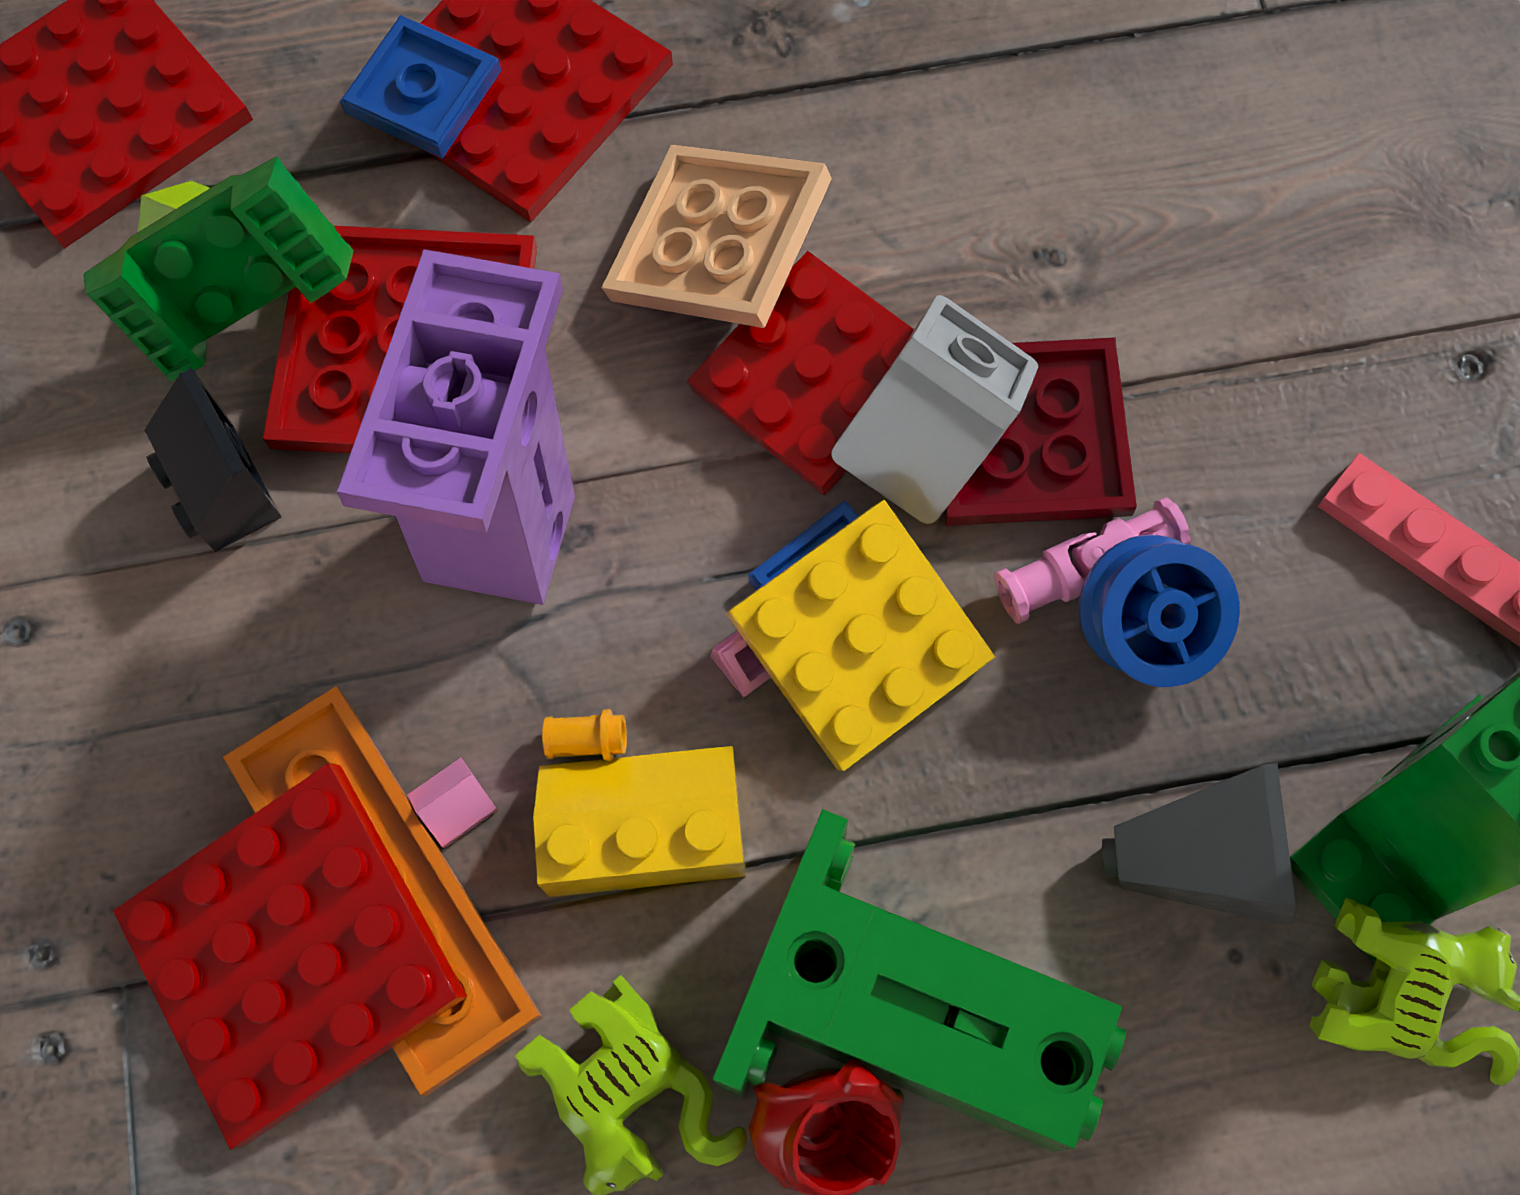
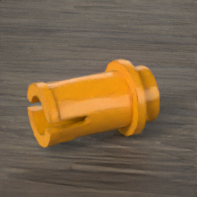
M603 709L601 715L564 718L545 717L542 728L544 754L547 756V759L565 756L602 755L605 761H612L614 754H625L627 729L624 715H613L610 709Z

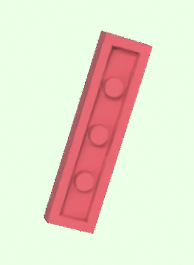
M1358 453L1317 507L1520 647V562L1367 457Z

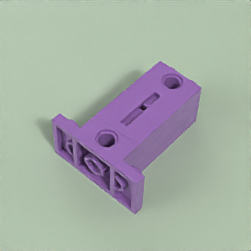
M423 250L337 490L343 506L396 516L422 582L544 605L575 499L545 351L548 336L563 292L560 273Z

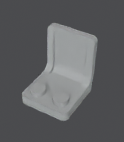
M937 295L921 317L891 367L832 449V458L842 468L920 522L925 524L934 523L1020 413L1037 372L1038 364L1031 356L944 296Z

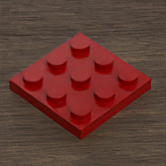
M807 250L792 266L765 328L739 324L690 376L687 382L693 392L825 496L847 472V470L833 460V447L891 367L914 329Z

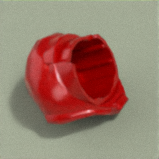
M854 1058L849 1060L842 1068L811 1070L790 1079L782 1086L773 1083H761L754 1087L757 1102L748 1129L755 1159L782 1187L806 1195H850L869 1185L886 1184L895 1170L901 1146L899 1130L901 1115L899 1108L904 1103V1095L900 1089L891 1088L864 1064Z

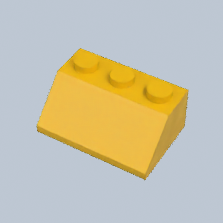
M733 746L613 758L612 761L601 759L539 766L533 816L537 884L548 897L746 877Z

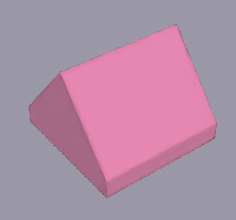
M738 630L712 649L710 657L743 697L771 678Z
M459 758L407 794L415 812L443 848L449 846L498 811L462 758Z

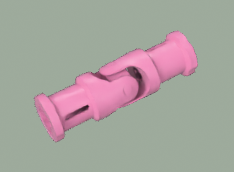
M1168 497L1162 498L1154 502L1152 510L1128 521L1117 518L1105 523L1098 537L1095 532L1081 534L1042 552V559L1010 572L1004 568L995 572L994 581L999 598L1008 615L1016 624H1020L1029 619V612L1058 599L1069 602L1080 597L1084 581L1095 562L1117 543L1131 537L1150 534L1170 537L1191 545L1188 524L1176 503L1172 502ZM1071 550H1072V558H1073V561H1072V562H1071L1070 557H1069V554H1068V552L1071 551Z

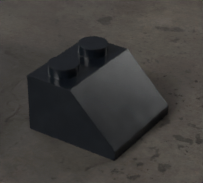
M192 367L180 373L144 429L155 450L154 453L146 456L161 485L165 489L173 486L180 502L171 507L184 532L189 538L199 534L216 552L282 516L232 421Z

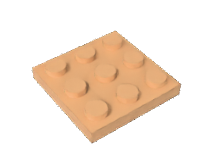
M671 145L601 288L612 302L765 328L832 180L825 163Z

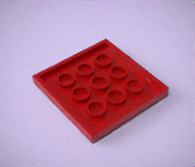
M67 0L0 44V170L64 249L253 120L246 105L154 0Z
M442 0L420 24L498 58L502 71L443 159L429 152L427 153L529 222H532L673 66L672 52L591 0Z
M333 225L345 242L353 249L346 280L312 303L306 299L297 287L289 291L263 440L270 449L351 454L423 250L535 269L538 247L534 235Z
M328 762L113 910L230 1150L246 1146L467 998L464 989L344 770L338 764Z

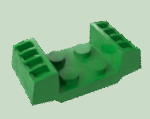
M276 156L242 175L229 176L132 235L120 249L83 274L85 293L172 382L177 379L180 373L192 367L195 371L205 365L208 338L291 289L297 287L310 303L334 289L347 278L353 249L345 242L333 224L328 221L316 203L310 199L299 182L293 178L281 160Z

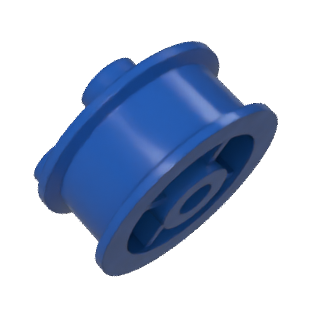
M1148 534L1131 537L1108 549L1089 571L1084 581L1079 601L1081 628L1087 643L1094 653L1105 663L1123 671L1133 679L1156 687H1175L1188 684L1211 671L1229 650L1237 632L1240 616L1238 591L1231 574L1223 563L1202 548L1162 535Z

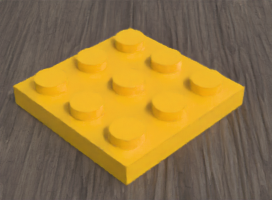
M885 499L875 504L726 612V615L837 771L844 772L995 658V655Z

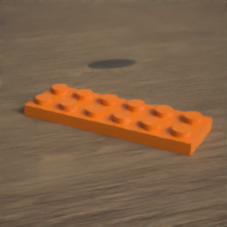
M337 686L223 756L255 813L328 762L341 765L467 995V998L392 1047L420 1095L428 1096L543 1018L424 823L415 812L411 802L350 703Z

